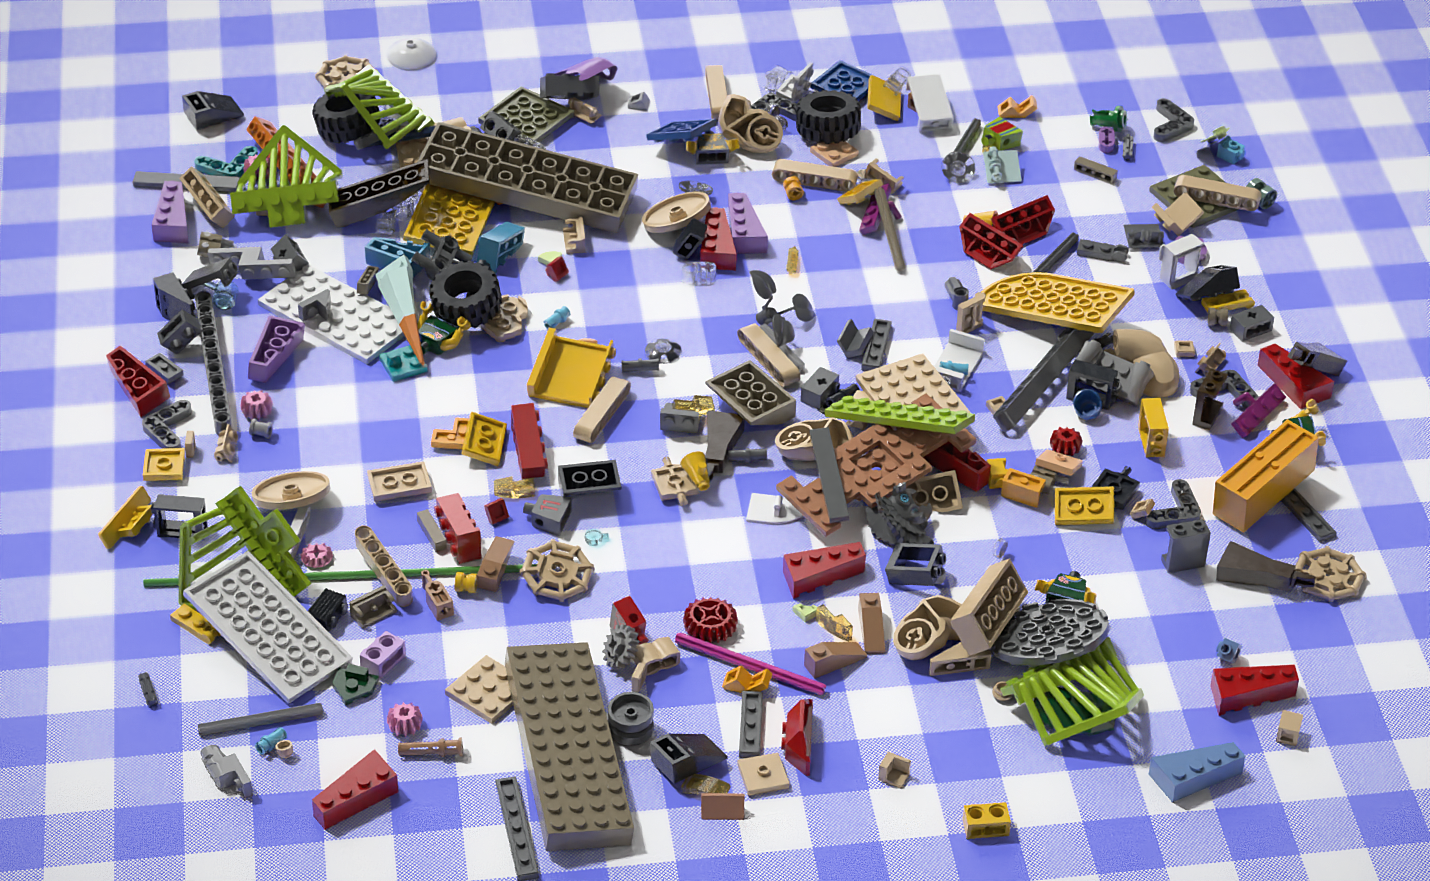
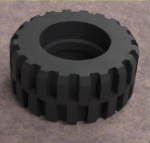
M822 90L821 92L809 93L802 97L796 105L797 132L810 142L836 144L841 141H848L849 138H854L861 129V105L856 97L843 91Z
M323 94L314 103L312 115L318 134L328 142L349 143V141H355L373 131L347 96L342 95L336 98L333 94L330 97ZM355 94L359 100L376 99L373 95ZM378 106L365 107L369 114L380 111ZM381 118L375 120L378 125L380 123Z
M461 261L455 265L450 264L448 268L441 269L430 284L429 295L434 314L437 318L460 327L457 324V320L459 317H464L465 321L468 320L471 327L477 328L479 327L478 325L488 323L489 319L492 320L501 308L502 295L497 275L491 268L484 266L482 263H474L473 261L464 263ZM476 292V294L467 298H455L462 293Z

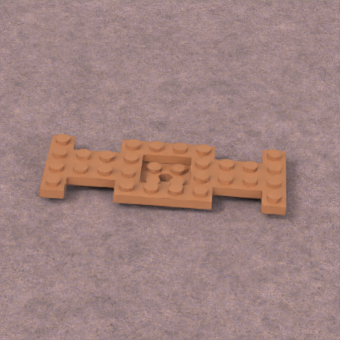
M927 393L911 402V404H917L918 407L933 406L934 409H943ZM882 424L871 426L834 449L846 504L857 499L858 501L863 500L870 508L877 505L876 493L881 498L886 497L888 499L892 496L894 486L906 482L907 487L932 471V466L923 458L924 456L948 441L962 453L976 444V438L965 428L956 434L904 427L893 431L888 425ZM879 467L881 470H873L872 468ZM791 475L776 484V490L825 537L841 528V522H829L820 478L803 487Z

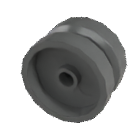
M623 692L610 700L608 705V724L613 740L620 744L631 746L644 743L652 736L654 731V706L649 697L638 692Z

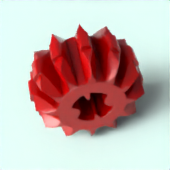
M1067 426L1066 428L1059 427L1058 430H1053L1050 438L1052 451L1072 457L1074 454L1079 453L1083 443L1080 432L1075 431V428L1069 429Z

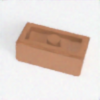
M701 793V819L743 820L745 794Z

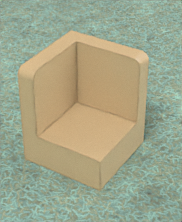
M1287 710L1282 711L1276 742L1297 746L1303 714Z
M888 751L879 765L878 780L902 788L910 775L911 760Z

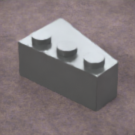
M546 73L545 76L540 78V98L569 100V98L575 97L578 100L593 99L599 96V76H592L580 81V75L561 74V76H556L555 73Z

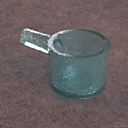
M212 281L202 284L214 290L212 302L217 308L229 310L235 306L239 288L234 282H231L227 287H224L221 281L217 284Z

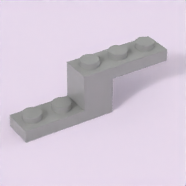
M262 247L212 248L207 253L210 264L230 257L232 262L239 266L242 280L295 278L296 276L293 259L265 260Z

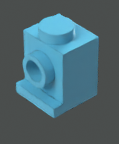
M1227 135L1219 142L1217 157L1235 164L1244 158L1246 153L1245 145L1232 140L1231 136Z

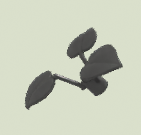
M750 271L749 273L757 294L763 299H768L766 304L761 307L762 311L756 314L757 323L763 325L764 323L769 324L772 322L777 347L792 342L795 339L794 328L781 314L795 310L796 317L800 321L809 322L815 317L812 304L805 295L797 293L792 297L793 307L777 312L775 308L768 307L773 300L772 294L777 291L774 280L764 271Z

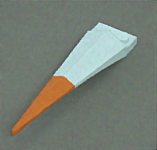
M402 255L376 273L375 276L382 295L417 359L424 365L414 303L413 270L408 258Z

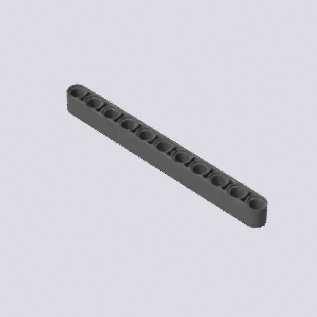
M201 291L195 295L197 318L202 329L200 338L215 433L219 435L222 430H226L227 424H230L232 427L212 297L209 292Z
M1069 327L993 414L994 420L1003 432L1009 431L1021 420L1078 354L1085 342L1089 341L1095 334L1094 332Z

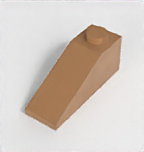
M495 536L477 574L478 588L493 592L498 591L515 544L514 540Z
M879 592L859 593L858 614L864 651L866 654L885 653Z
M820 642L805 648L804 667L816 679L867 658V654L857 642Z

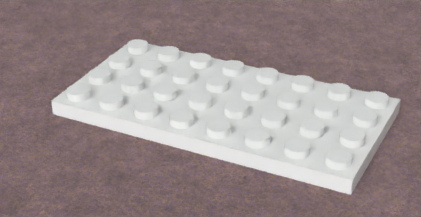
M309 264L304 266L302 270L296 271L295 278L285 279L258 299V306L280 318L305 323L304 331L366 365L405 336L390 307L365 294H357L356 289ZM329 289L331 308L328 320L326 321L317 314L303 322L299 318L298 303Z
M249 551L183 590V596L288 704L335 674L339 668H344L353 661V657Z

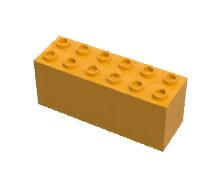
M1287 419L1215 481L1212 514L1244 533L1315 471L1319 437Z

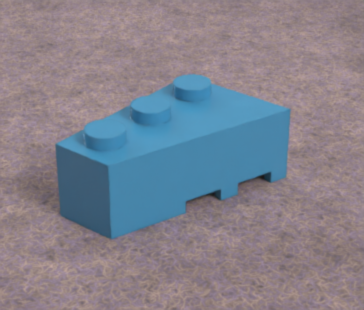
M506 221L481 235L478 240L477 262L479 260H486L490 264L492 271L496 274L498 266H503L506 263L505 259L508 255L512 257L522 246L525 227Z
M373 237L364 247L366 264L379 267V269H384L396 259L405 255L413 270V278L423 269V267L411 262L415 252L418 251L420 254L431 259L430 243L425 242L424 245L413 244V241L400 243L396 242V239Z

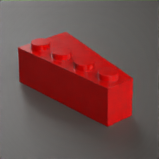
M534 403L511 405V431H513L516 455H519L518 465L521 479L545 477V469H548L547 457L543 458L545 444L544 441H540L542 427L537 424V421H540L539 410H535Z

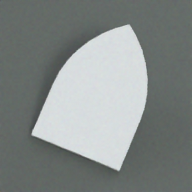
M751 493L746 517L748 522L786 524L804 517L781 495Z

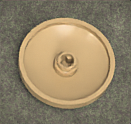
M703 192L678 194L664 199L648 209L642 217V222L645 229L652 233L678 230L686 227L693 218L699 220L705 216L711 208V201L709 196Z
M297 471L276 475L261 481L252 489L251 495L253 503L260 508L285 510L306 506L321 500L330 492L331 486L329 478L322 473Z

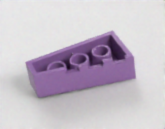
M164 181L151 224L153 242L189 243L182 182Z
M739 192L728 193L729 227L736 254L768 253V235L747 194Z
M269 315L249 360L248 379L266 383L304 340L305 323Z

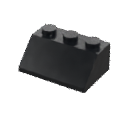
M616 459L558 465V484L561 496L622 490Z

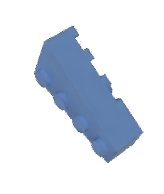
M1234 742L1154 756L1150 760L1148 775L1173 803L1243 773L1246 755Z

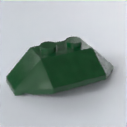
M1057 687L1082 720L1094 717L1065 688ZM1081 691L1101 713L1113 709L1095 694ZM1045 692L1044 694L1062 726L1067 728L1074 725L1073 720L1051 692ZM1035 697L1034 703L1043 724L1048 728L1055 729L1038 698ZM1116 718L1078 734L1092 736L1107 730L1112 731L1114 730Z

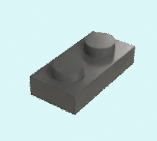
M161 353L145 361V365L168 384L184 376L183 369Z

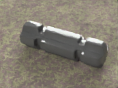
M1126 134L1123 138L1122 157L1126 158V160H1130L1133 157L1134 137L1130 136V134Z
M147 672L140 673L138 678L146 704L149 707L156 706L158 698L150 680V675Z

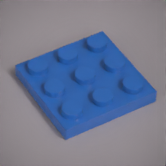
M839 60L812 81L810 88L818 92L822 90L843 91L846 94L853 95L859 101L868 94L869 77L872 74Z
M716 119L671 121L647 133V141L654 140V143L663 142L664 140L675 142L679 139L691 141L694 140V137L701 136L702 133L709 132L711 128L717 126Z

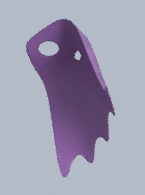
M594 57L558 71L555 74L556 76H561V74H571V76L580 74V81L597 75L612 81L615 78L618 67L606 58ZM608 68L610 74L606 75L603 70Z

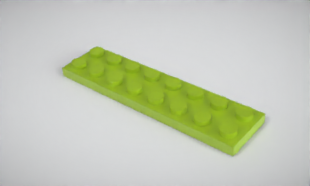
M845 396L842 400L832 403V406L824 410L825 417L829 418L833 417L956 434L975 422V414L967 413L965 410L950 411L949 408L934 409L933 406L918 407L917 404L902 405L901 402L886 403L885 400L871 401L869 398L855 399L853 396Z

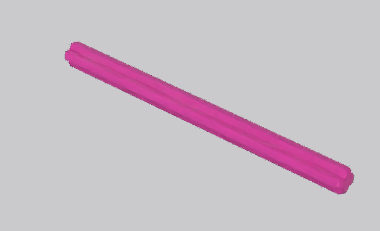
M681 632L676 634L675 643L738 666L742 665L744 668L758 673L768 669L774 679L819 695L825 693L826 685Z

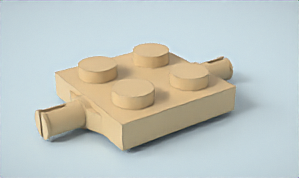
M667 456V459L664 457L662 459L664 466L651 470V477L660 499L664 501L678 498L680 505L683 506L684 503V506L688 504L686 496L699 494V488H697L680 464H672L670 457Z

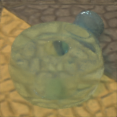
M589 529L585 532L584 539L586 544L597 546L602 542V539H609V533H602L598 529Z

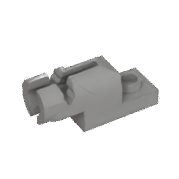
M208 745L200 751L201 760L207 768V772L220 789L235 785L237 792L241 791L245 799L253 796L251 780L235 753L226 756L218 745Z

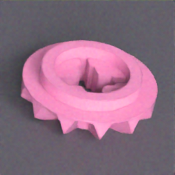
M317 542L315 545L308 544V547L303 548L301 553L302 562L312 568L326 566L333 558L331 547H326L325 543L318 545ZM316 552H319L318 558L315 556Z

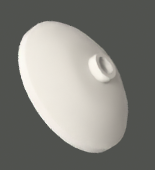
M404 38L388 47L386 58L392 66L398 69L418 70L434 62L436 49L426 40Z

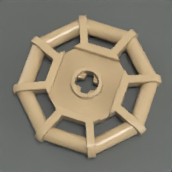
M344 54L342 57L323 61L319 72L315 74V79L325 89L329 85L338 84L355 76L367 65H370L375 71L377 69L370 64L368 58L364 57L362 59Z
M551 539L550 542L535 548H529L526 551L527 556L519 572L535 596L541 595L564 602L567 598L581 592H587L595 567L587 559L581 550L582 547L579 545L573 546ZM551 550L550 554L546 556L545 554L542 555V553ZM574 557H577L581 564L575 563ZM536 559L538 561L537 567H531L533 560ZM556 567H560L561 571L557 572L553 569H556ZM578 572H584L582 580L576 577ZM532 575H537L539 577L540 582L538 584ZM571 584L575 585V587L570 588L566 591L563 590L568 588ZM550 586L558 588V591L546 589L544 587Z
M1329 546L1308 552L1302 551L1296 563V571L1316 576L1315 586L1302 587V591L1305 594L1310 593L1327 599L1328 602L1350 596L1356 597L1359 594L1363 581L1367 578L1366 572L1361 569L1353 554L1348 555L1331 549ZM1330 557H1333V558H1336V559H1338V560H1341L1342 562L1337 561V560H1334V559H1331ZM1305 564L1309 566L1308 570L1303 569ZM1349 565H1350V567L1352 568V570L1354 571V573H1353V572H1349V570H1348V566H1349ZM1354 581L1353 585H1349L1348 582Z

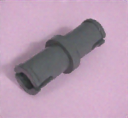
M638 358V360H621L622 372L639 371V373H643V371H659V359L642 360V358Z
M748 447L746 450H728L729 462L746 461V463H750V461L756 460L767 461V448L750 449Z

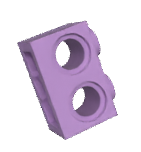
M385 631L370 646L362 650L360 653V666L367 667L369 674L378 675L379 679H381L406 656L405 641Z

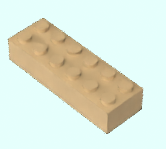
M1010 558L988 567L950 620L953 630L958 634L961 644L967 650L969 656L992 647L1029 593Z

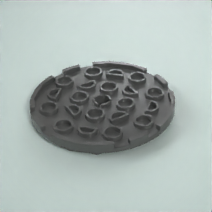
M1051 599L1050 603L1038 605V602L1022 605V610L1013 614L990 648V652L995 657L1009 662L1011 665H1028V667H1037L1039 665L1074 659L1096 650V647L1107 638L1110 631L1108 615L1103 609H1096L1095 604L1076 599Z

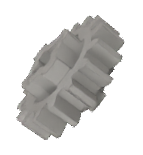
M621 624V626L616 625L615 629H610L611 634L606 635L607 642H603L605 649L602 650V653L605 654L603 660L607 661L606 665L618 670L620 668L625 669V665L631 664L630 659H635L634 652L638 651L636 645L639 641L635 640L638 633L634 632V628Z

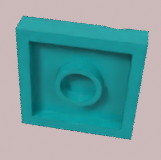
M410 345L379 354V360L392 382L428 372L426 363L422 365Z

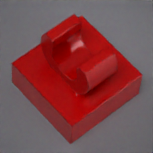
M562 256L555 258L546 265L545 272L547 276L552 277L553 281H559L569 273Z
M502 498L484 505L490 524H495L510 517L505 501Z

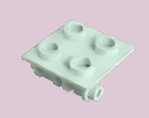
M990 147L989 151L983 152L987 184L1022 182L1017 150L998 151L996 147Z

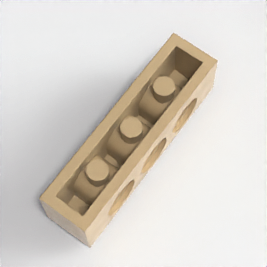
M191 166L179 178L211 221L224 228L235 217L208 179L197 169Z

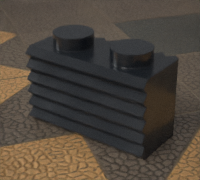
M693 218L675 240L672 253L688 261V258L692 256L697 247L704 241L707 225Z
M325 588L308 609V612L329 632L331 628L336 627L341 615L347 613V598L345 594Z

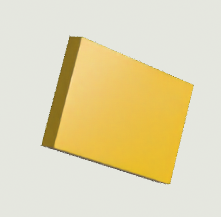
M871 75L868 83L867 109L898 121L901 110V87Z
M471 411L461 454L498 467L507 423Z
M1114 487L1055 488V525L1114 524Z

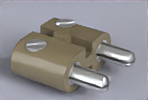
M201 231L197 255L208 257L209 249L220 248L221 245L233 247L234 241L222 239V235Z
M1036 465L1030 475L1046 479L1041 493L1050 494L1051 491L1055 492V488H1063L1054 485L1056 481L1064 484L1069 483L1068 477L1060 476L1058 472Z

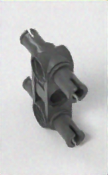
M426 229L421 239L435 246V251L431 259L416 251L411 262L423 267L427 277L433 281L435 275L439 274L441 269L448 268V265L452 263L454 258L460 262L467 263L472 260L473 256L461 250L454 237H439Z

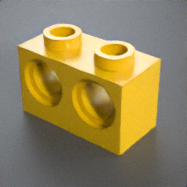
M1006 802L964 805L962 821L966 839L1009 836L1011 820Z

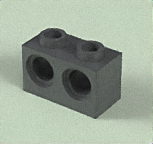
M493 111L489 112L479 127L484 131V134L515 142L522 134L521 130Z
M181 310L157 332L161 346L178 354L200 334L202 329L198 318Z

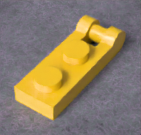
M1241 289L1229 294H1218L1216 297L1202 298L1201 304L1208 313L1209 307L1216 310L1222 308L1233 310L1242 307L1250 309L1255 305V301L1252 297H1249L1246 289Z
M185 603L170 614L172 622L206 644H211L216 636H221L202 614Z

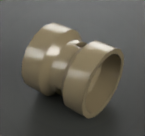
M1209 307L1208 326L1219 324L1220 326L1227 327L1228 309L1216 310Z

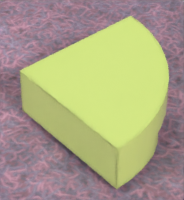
M557 251L545 252L538 256V262L548 265L555 258L563 257V255Z
M796 604L792 606V611L804 622L821 614V609L815 605Z

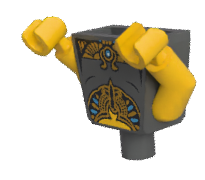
M712 130L698 136V139L695 141H686V151L692 155L696 154V165L729 163V153L740 149L739 139L728 141L724 138L723 134L714 133Z

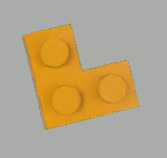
M455 417L453 430L433 429L431 447L462 450L469 418Z

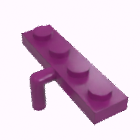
M889 183L881 186L885 190L887 201L892 190ZM875 194L871 195L859 228L861 235L878 230L881 216ZM888 201L890 211L895 219L899 220L902 215L894 202Z
M1276 383L1270 385L1256 400L1249 392L1243 393L1233 400V405L1239 406L1247 401L1250 406L1231 425L1243 439L1286 398L1285 394Z

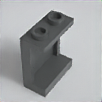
M229 257L196 269L182 283L183 288L187 289L189 299L191 300L195 299V295L205 288L207 282L220 279L223 286L227 287L238 274L237 266Z
M1201 519L1167 525L1166 530L1170 536L1168 552L1161 555V561L1167 573L1205 567L1211 535L1206 522Z

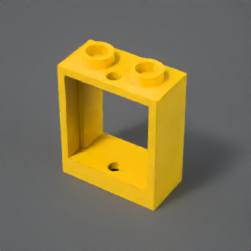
M1161 398L1141 399L1138 431L1146 458L1165 457L1169 427Z

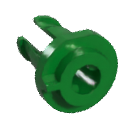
M1117 105L1114 110L1096 111L1092 109L1093 116L1090 115L1091 126L1113 127L1114 132H1122L1126 128L1127 121H1129L1127 111L1121 105Z

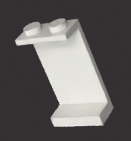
M930 74L907 77L906 91H911L918 115V132L952 129L953 114L941 75Z
M954 329L949 330L948 343L933 366L953 391L961 393L984 353L985 339ZM940 361L969 364L968 375L965 376L962 373L939 367Z

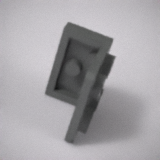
M665 403L664 408H661L660 430L698 434L702 406Z

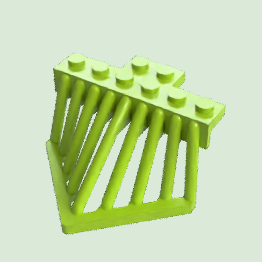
M367 65L355 76L323 89L327 97H330L332 94L336 98L342 95L347 96L381 140L385 149L390 148L414 128L420 132L425 127L434 126L435 124L430 116H426L421 108L416 107L408 97L406 98L398 88L396 89L388 79L383 78L380 72L375 71L370 65ZM355 94L379 96L381 99L359 100ZM389 105L391 107L389 109L382 110L372 114H369V112L365 108L369 106ZM397 113L401 115V117L382 128L375 121ZM407 121L409 123L390 139L386 136L385 133Z
M282 125L239 179L236 192L230 193L232 214L268 210L270 228L306 224L304 206L339 202L337 188L339 183L337 180L343 178V170L289 127ZM289 138L294 141L295 145L291 186H289L287 173ZM281 140L280 187H278L276 177L277 144ZM303 148L309 153V158L302 184H300L299 171ZM270 154L269 188H267V186H266V169H267V161H266V158H267L268 155ZM317 159L322 163V170L313 183H311V175ZM260 167L258 189L256 190L255 183L257 177L255 172ZM331 170L334 174L327 177L323 182L324 177ZM248 182L247 191H244L246 189L245 185Z
M241 485L223 499L217 501L215 504L218 508L194 517L180 525L178 603L181 606L185 603L192 609L197 610L183 596V590L190 587V584L195 579L245 546L248 549L247 551L293 597L312 584L289 553V550L301 541L278 508L264 517ZM219 515L225 517V519L192 535V527ZM231 525L233 528L231 531L191 554V545ZM239 536L240 540L191 572V563Z
M1107 637L1096 647V650L1074 659L1029 667L1028 671L1022 673V678L1014 677L1006 681V686L1000 688L1003 696L1014 694L1018 705L1026 704L1044 746L1128 714L1144 696L1142 688L1137 687L1116 657L1117 653L1110 637ZM1108 660L1111 662V664L1113 665V667L1115 668V670L1118 672V674L1120 675V677H1119V676L1117 675V673L1113 670V668L1109 665V663L1107 662ZM1070 680L1079 682L1113 709L1101 713ZM1062 685L1094 717L1082 720L1057 686ZM1045 692H1051L1073 720L1074 725L1067 728L1062 726L1044 694ZM1033 698H1038L1056 732L1048 735Z

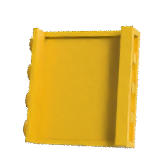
M549 327L526 384L528 396L588 408L599 394L600 389L604 387L605 375L611 369V359H614L616 356L613 340H610L609 345L605 346L557 336L555 328Z

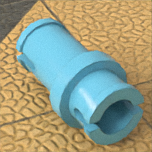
M566 306L556 309L553 315L543 321L545 328H554L559 323L565 322L567 317L571 316L570 310Z
M940 361L939 367L967 376L969 364Z
M278 727L268 736H262L260 741L255 743V749L261 755L271 752L278 742L287 739L286 731L282 727Z

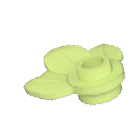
M1223 125L1212 131V136L1200 142H1211L1227 136L1226 132L1229 131L1230 127L1226 128Z

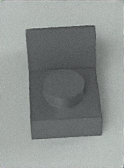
M326 289L298 303L299 318L303 322L317 314L326 321L328 320L331 308L330 290Z

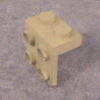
M1183 193L1165 211L1157 202L1151 207L1156 212L1154 216L1160 222L1164 221L1162 225L1169 232L1172 230L1177 236L1186 231L1204 213L1187 193Z

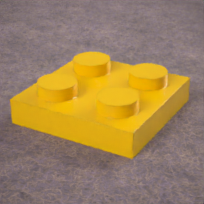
M881 179L864 181L838 197L837 200L840 205H851L855 202L856 204L866 200L865 196L868 194H875V189L881 187L883 183Z
M185 448L146 449L142 474L143 481L182 480Z

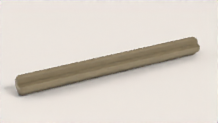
M879 187L875 189L874 193L894 267L900 272L905 269V263L885 190Z

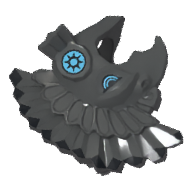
M906 482L899 483L893 487L892 496L889 499L886 497L881 498L878 493L875 494L877 506L873 508L867 506L865 509L868 527L871 528V533L876 534V539H881L883 543H888L890 546H895L896 543L934 544V541L926 535L925 531L928 526L927 520L932 514L931 504L928 503L927 506L922 504L921 507L917 506L912 499L916 490L906 489Z

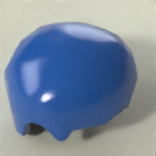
M1091 389L1081 390L1073 399L1074 410L1081 419H1094L1100 415L1103 408L1102 400L1096 391Z

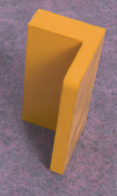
M1009 468L1002 480L1001 496L1037 508L1046 479Z

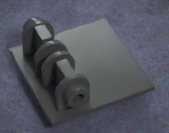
M1123 224L1129 248H1156L1163 245L1164 231H1160L1159 224Z

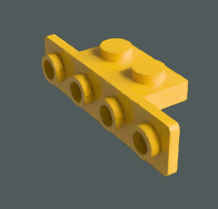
M139 486L98 533V537L106 549H111L120 537H134L138 535L144 524L150 521V517L153 515L151 513V505H148L151 502V498L144 486Z

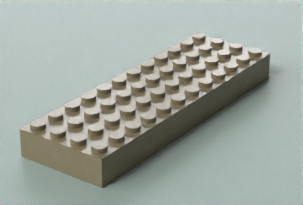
M442 122L437 123L417 161L420 162L426 159L429 161L430 183L428 184L567 220L582 217L583 225L617 234L636 193L639 174Z
M588 642L507 646L504 665L545 851L632 845L634 825Z

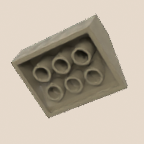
M751 360L705 381V384L750 425H780L796 417V399Z

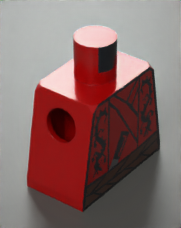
M629 595L612 603L610 628L615 629L616 625L621 626V624L630 626L635 629V633H638L635 639L639 641L637 645L648 643L649 639L645 635L646 619L632 597Z

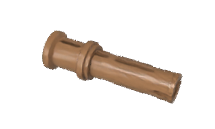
M459 737L456 740L441 738L438 741L399 742L398 755L439 754V756L445 757V755L458 754L463 756V738ZM428 747V749H410V748Z

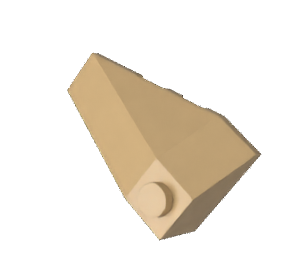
M955 470L921 477L906 487V489L916 490L912 499L919 507L922 504L927 506L930 503L932 511L948 512L963 508Z

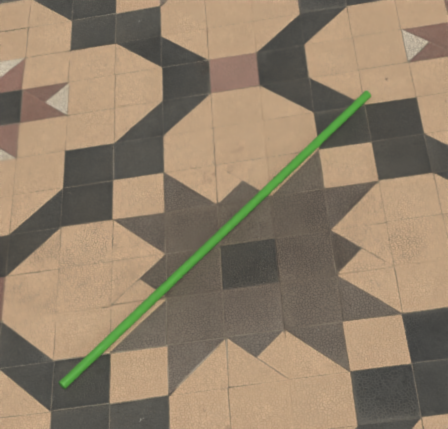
M523 564L507 565L504 573H517L523 567ZM532 564L531 567H537V564ZM480 566L401 569L405 577L422 576L421 571L428 570L430 576L456 575L457 572L478 574ZM373 570L305 573L309 580L378 578ZM143 579V586H179V579Z

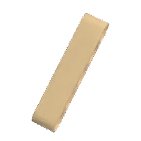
M705 65L711 118L718 120L720 110L727 97L723 66Z
M778 159L771 174L772 178L778 182H784L786 178L795 176L799 178L801 185L844 192L854 188L858 179L857 172L852 169L787 159Z
M1188 175L1179 176L1174 187V194L1177 197L1187 193L1195 201L1246 211L1257 210L1262 197L1261 192L1255 188Z
M756 323L737 330V336L742 345L780 386L784 387L800 380L801 376L797 366Z
M612 376L575 425L573 437L593 443L628 396L631 382Z
M367 525L357 527L354 533L355 543L363 558L382 585L394 597V602L398 606L407 607L413 602V592L408 579L374 531Z

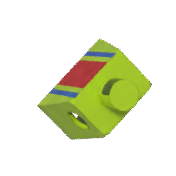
M999 116L985 125L981 142L984 146L996 147L998 151L1018 147L1021 144L1023 130Z

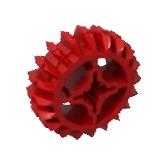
M710 596L708 599L702 597L701 600L695 599L694 603H689L688 608H685L683 623L685 631L689 636L709 643L715 641L719 644L720 640L726 641L727 637H732L733 632H736L738 617L736 609L733 608L731 603L728 604L726 599L721 601L719 597L712 599Z

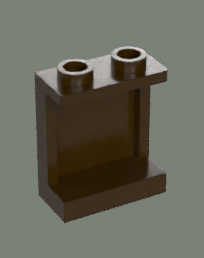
M1210 369L1197 391L1192 425L1207 430L1212 428L1224 406V402L1215 400L1228 378L1227 373Z

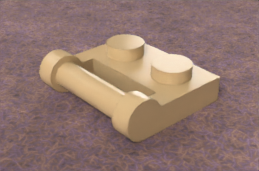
M983 292L975 293V297L958 305L957 331L968 334L983 325L982 310L986 298Z

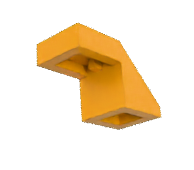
M1033 95L1020 104L1012 97H1009L997 106L998 114L1001 118H1026L1038 109L1036 98Z
M741 665L726 673L722 688L742 693V691L761 692L768 689L772 673L765 669L755 675H751Z

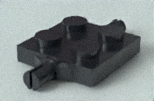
M1125 466L1122 472H1114L1105 468L1092 487H1114V507L1124 510L1139 489L1140 481L1128 476L1132 472L1131 467Z

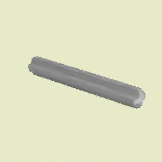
M765 323L760 325L759 327L776 344L774 331ZM787 344L779 347L797 366L799 372L805 369V363Z

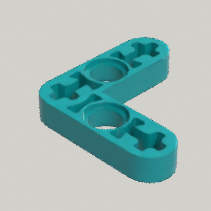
M246 146L230 163L207 156H198L194 159L195 169L208 175L241 177L244 174L245 160L249 156L258 155V150L255 146Z

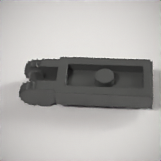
M1080 239L1077 248V255L1117 262H1125L1129 252V248L1122 244L1115 246Z

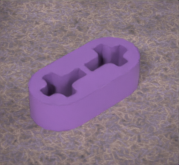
M1103 127L1099 130L1098 148L1103 153H1111L1114 150L1115 144L1114 130L1110 127Z

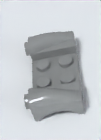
M1095 340L1086 341L1076 360L1117 370V379H1120V383L1115 393H1118V399L1138 407L1146 385L1155 375L1150 368L1151 365L1144 361L1133 364L1105 352L1100 347L1101 344ZM1080 377L1081 383L1107 394V384Z

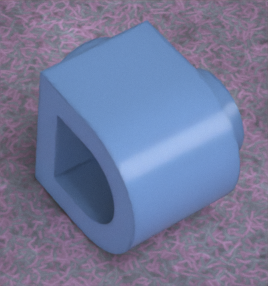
M1224 637V640L1220 641L1217 645L1216 652L1218 653L1216 656L1234 664L1240 655L1242 645Z

